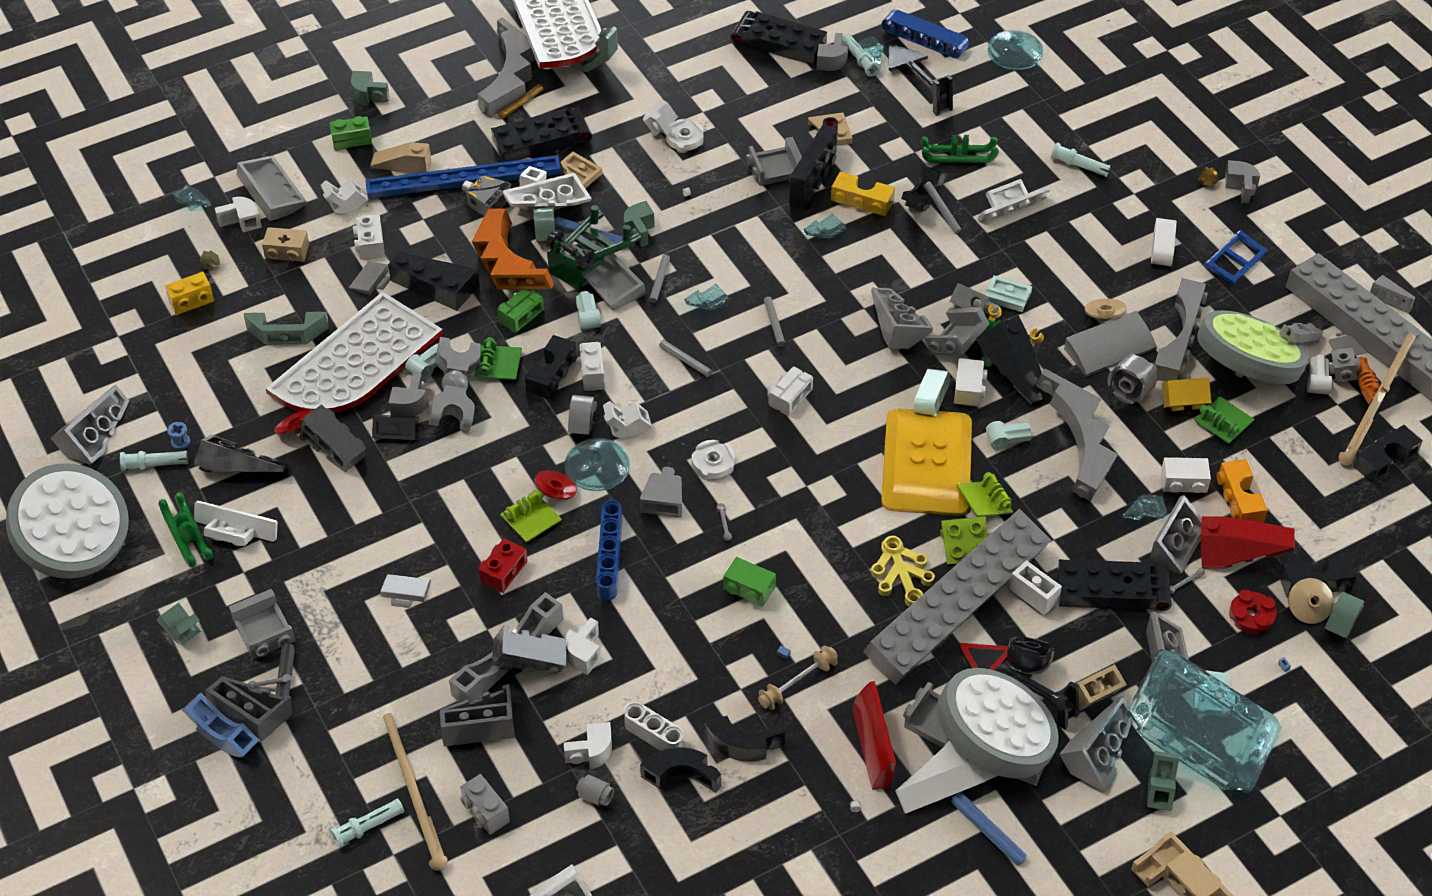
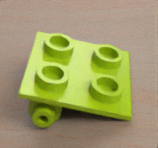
M990 472L983 475L984 479L982 482L956 485L977 517L1013 513L1010 508L1012 506L1011 498L1008 497L1002 485L998 483L996 476Z
M540 490L532 491L527 498L525 496L522 497V501L517 500L514 505L506 507V510L500 514L525 542L530 541L562 520L542 499L544 494Z
M985 517L941 521L942 529L940 534L941 538L944 539L947 565L958 564L988 537Z

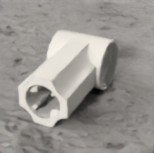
M1316 355L1310 358L1307 381L1308 393L1330 394L1332 376H1329V360L1324 355Z

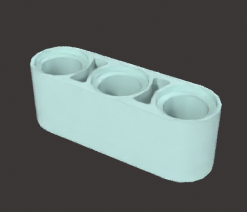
M927 369L915 396L914 413L930 416L937 415L949 386V371Z

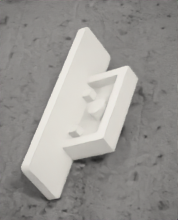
M1019 179L990 190L985 195L992 208L983 211L977 218L979 221L983 219L989 221L997 217L999 213H1003V215L1010 213L1017 206L1020 208L1026 207L1030 204V201L1036 200V202H1039L1047 197L1046 194L1051 188L1047 186L1028 194L1022 180Z
M202 501L195 503V522L207 525L204 528V536L211 537L216 541H227L236 546H245L254 537L272 542L277 539L278 522L276 520Z

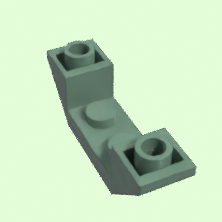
M615 26L608 30L604 28L598 34L599 38L595 42L599 50L588 59L570 65V67L589 72L610 60L618 49L617 28Z
M306 312L304 324L267 325L265 313H244L247 330L265 345L307 344L329 329L327 312Z

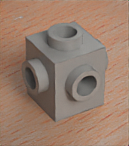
M1353 347L1331 350L1332 362H1328L1330 375L1334 374L1336 383L1357 380V371L1361 369L1359 358L1354 357Z

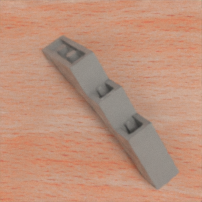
M503 17L497 20V33L501 38V46L506 56L505 64L501 73L492 84L478 93V107L490 117L501 112L526 94L524 82L532 78L531 62L536 60L527 36Z
M1044 369L1036 387L1053 395L1050 405L1064 418L1078 446L1079 471L1071 491L1091 501L1118 455L1101 445L1110 426L1092 417L1101 399L1055 373Z

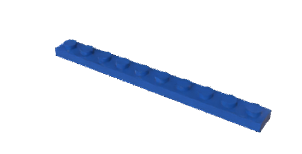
M556 155L366 179L365 182L367 197L370 199L462 187L465 181L475 183L481 176L501 181L519 180L520 175L529 166L546 171V176L561 174L559 157Z

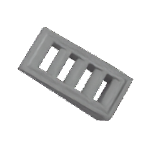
M1383 275L1373 282L1370 293L1385 304L1407 313L1412 309L1415 297Z

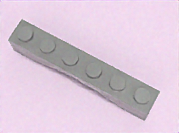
M1185 278L1181 279L1174 306L1180 314L1183 329L1174 341L1159 349L1155 361L1158 369L1156 373L1158 380L1166 382L1178 380L1179 376L1183 377L1186 367L1183 361L1187 362L1190 350L1187 347L1192 348L1195 336L1191 334L1192 332H1197L1199 321H1196V318H1201L1204 307L1200 305H1205L1208 295L1207 292H1204L1205 283Z
M545 592L528 608L513 632L520 634L521 630L529 631V636L539 637L540 634L548 635L564 620L562 604ZM491 652L481 660L465 665L449 680L451 696L459 702L467 699L469 702L479 699L483 693L487 692L509 670H501L498 666H492L493 652Z

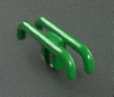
M952 135L951 145H931L928 143V138L924 136L921 138V146L923 147L922 157L929 163H989L998 156L999 149L996 147L998 139L993 136L986 145H969V135H964L962 145H957V135ZM991 151V153L988 155H968V153H984ZM929 152L951 153V156L930 155Z
M178 492L175 495L180 512L174 518L165 499L159 500L158 505L186 564L189 567L196 565L195 557L187 546V543L192 541L196 542L204 559L211 560L213 558L212 550L208 547L197 526L183 493Z

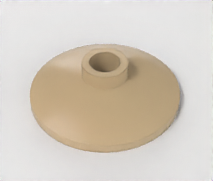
M1098 299L1089 302L1085 306V312L1087 315L1098 318L1101 321H1110L1112 318L1119 317L1126 312V304L1116 299Z
M1307 578L1298 581L1292 587L1288 597V604L1292 614L1299 621L1315 624L1325 620L1330 615L1333 608V595L1324 582L1314 578ZM1313 596L1317 599V603L1315 605L1311 603V598Z

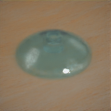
M1006 30L990 39L988 55L993 62L1001 67L1021 70L1030 68L1041 60L1043 46L1035 36L1028 32Z
M605 438L587 439L576 444L568 452L565 459L567 476L576 486L589 491H603L617 486L627 476L630 466L626 450L620 444Z

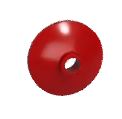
M312 410L299 411L287 417L275 427L274 432L277 435L300 434L302 419L311 413Z
M542 471L535 477L537 488L551 498L567 500L576 495L577 487L575 483L564 474L555 471Z

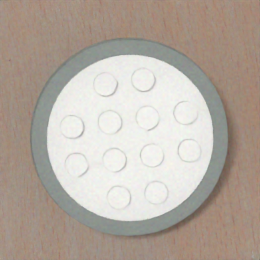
M54 464L31 473L18 485L12 494L6 512L8 538L18 556L33 569L57 578H79L103 569L121 550L128 531V510L124 498L117 487L101 473L77 464Z
M984 668L963 670L957 673L945 685L939 697L937 714L945 735L964 757L988 772L1007 778H1027L1041 771L1049 763L1057 749L1058 729L1046 705L1028 687L1006 674Z

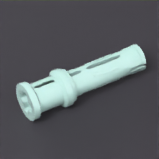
M845 34L842 41H846V46H848V50L857 59L858 66L864 68L866 75L869 77L878 74L881 68L880 64L873 60V56L869 52L863 50L851 34Z
M1057 143L1052 151L1051 159L1064 161L1068 166L1074 164L1104 177L1108 175V172L1101 170V168L1110 170V165L1077 154L1076 149H1067L1062 147L1060 143Z
M187 450L146 454L143 451L135 454L121 452V471L124 472L126 469L136 468L145 470L149 466L188 464Z
M397 798L359 819L350 818L348 823L338 828L332 827L330 829L331 836L340 849L344 843L354 838H362L363 832L404 813L403 806Z

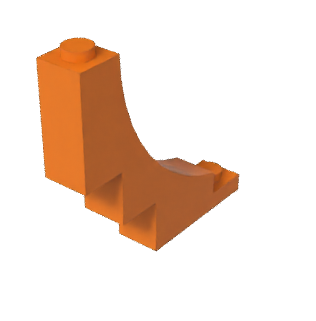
M488 209L472 240V244L478 256H482L481 260L487 272L491 273L490 276L497 290L552 289L554 282L547 269H536L533 261L517 256L508 248V235L512 221L506 209Z

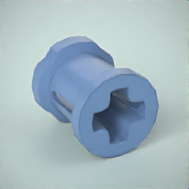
M174 422L169 425L167 432L172 438V447L176 450H183L189 447L191 440L186 434V425L182 422Z

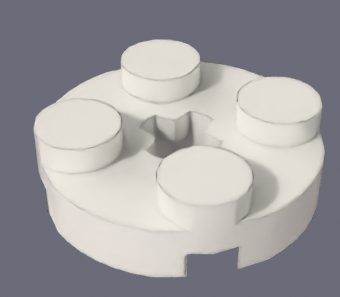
M679 119L669 124L672 131L666 135V142L669 146L676 149L678 153H685L687 150L695 149L703 144V127L698 122L692 120L691 123L686 122V119Z
M707 440L698 444L695 452L692 454L693 469L704 480L722 478L731 474L734 470L735 453L731 446L726 443L723 445L718 440ZM714 457V459L719 460L712 462L710 461V458Z

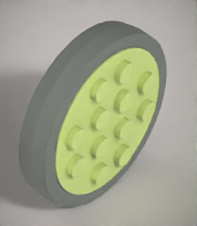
M1223 310L1210 312L1202 321L1197 334L1201 347L1215 360L1236 371L1235 374L1238 377L1245 375L1267 383L1290 384L1299 380L1308 362V354L1300 343L1290 342L1279 334L1280 328L1247 314Z

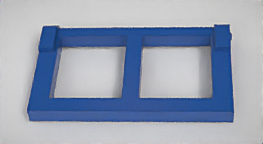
M1238 231L1215 255L1204 263V266L1212 273L1217 274L1234 285L1267 253L1268 249L1251 239L1244 232ZM1238 240L1258 252L1249 262L1229 249ZM1223 254L1243 266L1234 276L1215 264Z

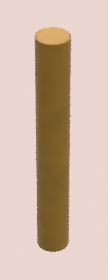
M538 84L498 113L499 117L504 119L543 91L542 85Z

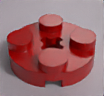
M1242 590L1232 600L1229 609L1230 619L1232 617L1235 621L1234 625L1239 630L1249 634H1259L1260 631L1269 630L1273 626L1277 614L1275 601L1272 598L1249 590ZM1249 610H1254L1257 613H1255L1254 616L1250 615Z

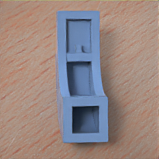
M199 693L182 709L197 725L195 729L216 747L230 755L243 757L259 741L244 723L238 724L225 717L202 693Z

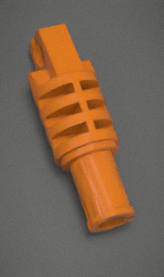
M1358 357L1361 370L1357 371V382L1362 395L1370 405L1380 385L1375 372L1368 365L1367 358Z

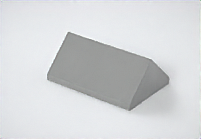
M1184 495L1180 496L1154 540L1149 561L1156 564L1168 566L1169 570L1178 574L1183 572L1201 540L1202 518Z
M1155 611L1150 613L1146 635L1157 688L1176 689L1193 687L1194 682L1182 628Z

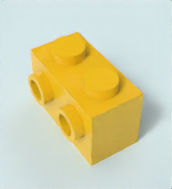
M204 272L164 285L169 303L176 315L214 302L211 285Z
M1209 378L1171 380L1162 383L1164 408H1171V411H1182L1186 406H1192V410H1198L1203 405L1211 403Z

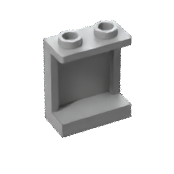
M793 137L785 138V147L756 153L753 146H750L746 155L747 164L752 167L753 178H757L760 186L789 180L790 175L802 158Z
M982 307L949 308L946 315L950 324L940 335H927L924 339L932 354H964L976 338L986 329L989 322Z
M272 589L229 606L232 620L252 660L265 656L269 652L281 648L284 644L295 642L293 630L283 616Z
M928 682L924 689L920 688L918 690L913 705L909 704L903 714V717H905L904 728L943 748L949 739L945 735L938 719L937 703L940 695L932 691L933 684Z

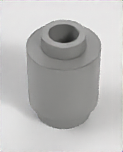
M587 775L585 778L582 777L576 787L580 798L598 806H607L614 794V788L610 787L609 783L591 775Z

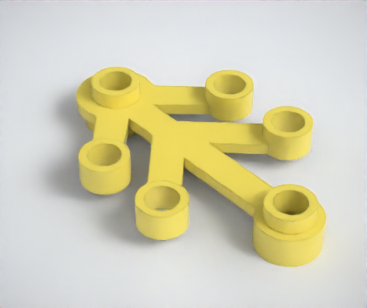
M889 536L882 542L881 550L883 554L878 562L872 566L871 574L874 578H882L885 574V566L892 558L894 565L884 581L879 583L878 592L882 596L890 595L892 585L899 575L906 592L905 603L910 607L915 602L912 600H918L923 593L921 590L914 588L909 574L920 578L921 583L925 586L934 584L935 575L931 571L922 570L927 566L928 558L925 554H918L904 548L900 538ZM902 557L913 560L914 566L904 562Z

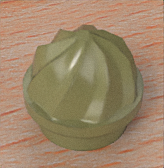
M204 250L199 266L204 267L205 270L217 268L220 264L219 256L211 250L209 252Z

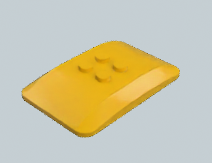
M894 408L888 412L881 498L882 506L885 509L961 516L968 512L969 504L956 485L970 483L972 420L969 415L958 412L938 411L936 416L916 414L913 409Z

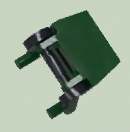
M595 205L591 206V215L566 239L562 232L554 230L548 235L546 240V246L550 249L547 251L549 273L578 291L582 289L585 275L603 263L605 256L628 248L642 239L639 233L631 236L630 225L623 226V239L619 243H615L590 228L592 224H598V220L604 216L599 207ZM582 234H586L587 236L606 246V248H601L600 246L591 242L587 238L583 237ZM575 241L586 249L582 250L572 243ZM564 251L568 252L573 256H576V259L566 254Z

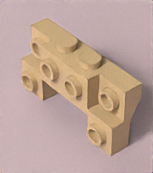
M1172 831L1162 837L1149 851L1133 861L1131 870L1147 887L1163 877L1181 896H1233L1221 883L1220 878L1215 873H1211L1204 866L1201 858L1194 855Z

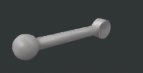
M719 503L717 511L720 512L725 534L723 538L729 541L732 535L728 531L724 513L725 505Z
M1199 568L1191 576L1174 586H1170L1171 594H1174L1176 589L1196 577H1201L1205 570Z
M285 674L282 678L261 682L250 681L248 684H250V688L254 689L259 686L281 682L289 684L292 682V677L289 674Z

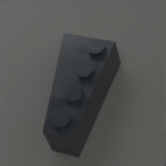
M399 252L388 264L390 280L455 311H458L480 286L478 269L403 252Z

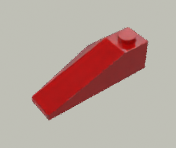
M1202 516V568L1225 569L1232 567V564L1243 561L1248 563L1257 557H1270L1292 551L1295 548V528L1225 516Z

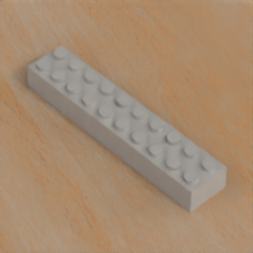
M1319 253L1291 269L1286 288L1346 335L1352 336L1364 349L1390 368L1407 334L1414 333L1416 338L1397 374L1432 401L1431 338Z
M1018 509L870 641L863 652L896 685L1011 580L1012 573L1026 560L1030 563L1050 543L1051 539L1028 516Z

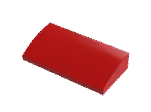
M871 681L857 695L853 703L852 712L871 787L874 790L891 787L896 760L875 681Z

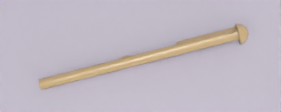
M1414 333L1407 334L1346 451L1339 453L1341 464L1348 466L1355 462L1354 456L1373 422V417L1385 394L1389 391L1394 377L1416 338Z
M387 713L383 718L432 857L429 861V866L435 871L443 870L447 866L448 859L444 856L431 816H427L416 785V777L409 765L391 713Z

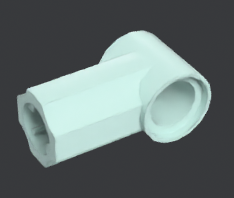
M588 291L580 292L576 296L580 330L601 327L599 309H596L593 294L588 293Z
M435 344L420 356L417 354L412 355L406 362V370L412 374L413 372L422 373L423 381L427 380L431 376L433 369L437 366L435 359L438 344Z
M995 421L986 427L991 447L996 450L1006 448L1009 443L1030 441L1032 437L1031 426L1027 422L1004 425L1001 421Z

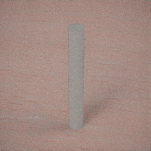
M927 182L924 187L954 233L960 232L961 228L931 182Z
M668 255L662 256L649 298L651 303H656L670 260Z
M765 297L764 303L777 345L782 347L785 345V340L772 298Z
M665 340L660 342L659 346L706 377L711 375L712 370L669 342Z

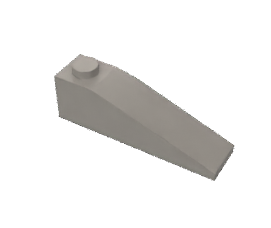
M872 287L871 292L882 335L889 348L894 350H900L901 348L909 349L933 331L929 320L924 315L918 316L913 306L908 307L905 305L904 299L890 288Z
M114 385L51 437V440L64 455L89 465L92 464L105 452L107 443L115 432L114 428L129 403L128 398L117 385Z
M1123 696L1117 698L1074 736L1060 753L1070 774L1099 790H1105L1116 774L1117 769L1114 765L1116 759L1122 755L1120 746L1122 740L1128 736L1134 717Z

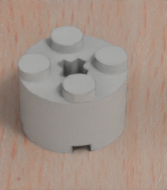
M1131 353L1123 358L1108 374L1107 382L1109 387L1112 386L1114 396L1120 401L1127 404L1139 403L1156 386V373L1158 369L1155 364L1149 363L1146 359Z

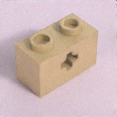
M270 227L267 228L262 243L264 256L267 259L302 262L305 260L310 245L308 234L305 230Z
M1115 664L1077 683L1079 685V711L1115 694L1127 685Z

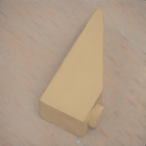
M409 142L375 152L370 167L371 169L411 173L428 172L431 164L429 144Z

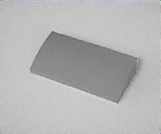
M273 155L237 163L238 178L269 221L290 215L306 205L307 201Z
M596 240L591 241L603 249L606 248V246ZM614 253L605 256L604 262L584 277V280L611 308L629 304L646 294L644 283Z
M1137 311L1067 337L1064 350L1086 377L1117 365L1131 353L1140 356L1157 349L1151 332Z

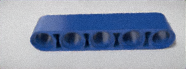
M897 9L891 10L881 23L882 28L890 34L952 58H959L969 46V40L966 36Z
M615 500L606 501L602 505L596 585L597 595L603 601L613 600L617 596L622 507Z

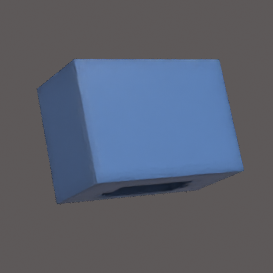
M780 646L777 651V655L788 659L791 654V650Z
M1285 657L1279 659L1278 665L1284 672L1289 671L1291 665Z

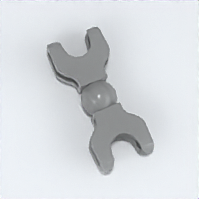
M440 337L435 362L444 372V377L441 381L443 392L433 398L429 412V425L439 426L440 419L443 416L452 415L459 420L461 430L470 431L475 405L466 395L468 388L466 376L477 368L480 358V343L471 342L469 350L459 353L451 348L449 338Z

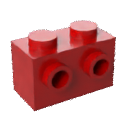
M503 538L499 544L493 547L490 556L481 562L478 569L480 582L504 593L528 562L526 548Z

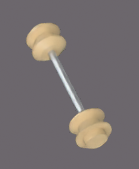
M822 646V653L814 652L815 663L778 689L776 686L768 684L767 691L759 690L758 700L762 707L773 710L775 702L782 704L781 692L815 668L819 667L824 671H829V664L836 666L838 658L836 651L832 647Z

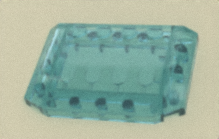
M1160 649L1156 654L1125 713L1128 718L1132 717L1138 726L1136 730L1143 738L1166 753L1179 755L1180 762L1221 789L1229 791L1232 789L1243 790V793L1246 794L1252 791L1282 728L1274 715L1182 655L1165 649Z

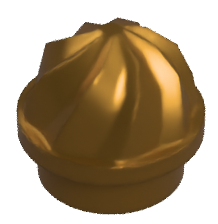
M1205 167L1198 181L1202 182L1204 186H1213L1218 183L1219 177L1214 168Z

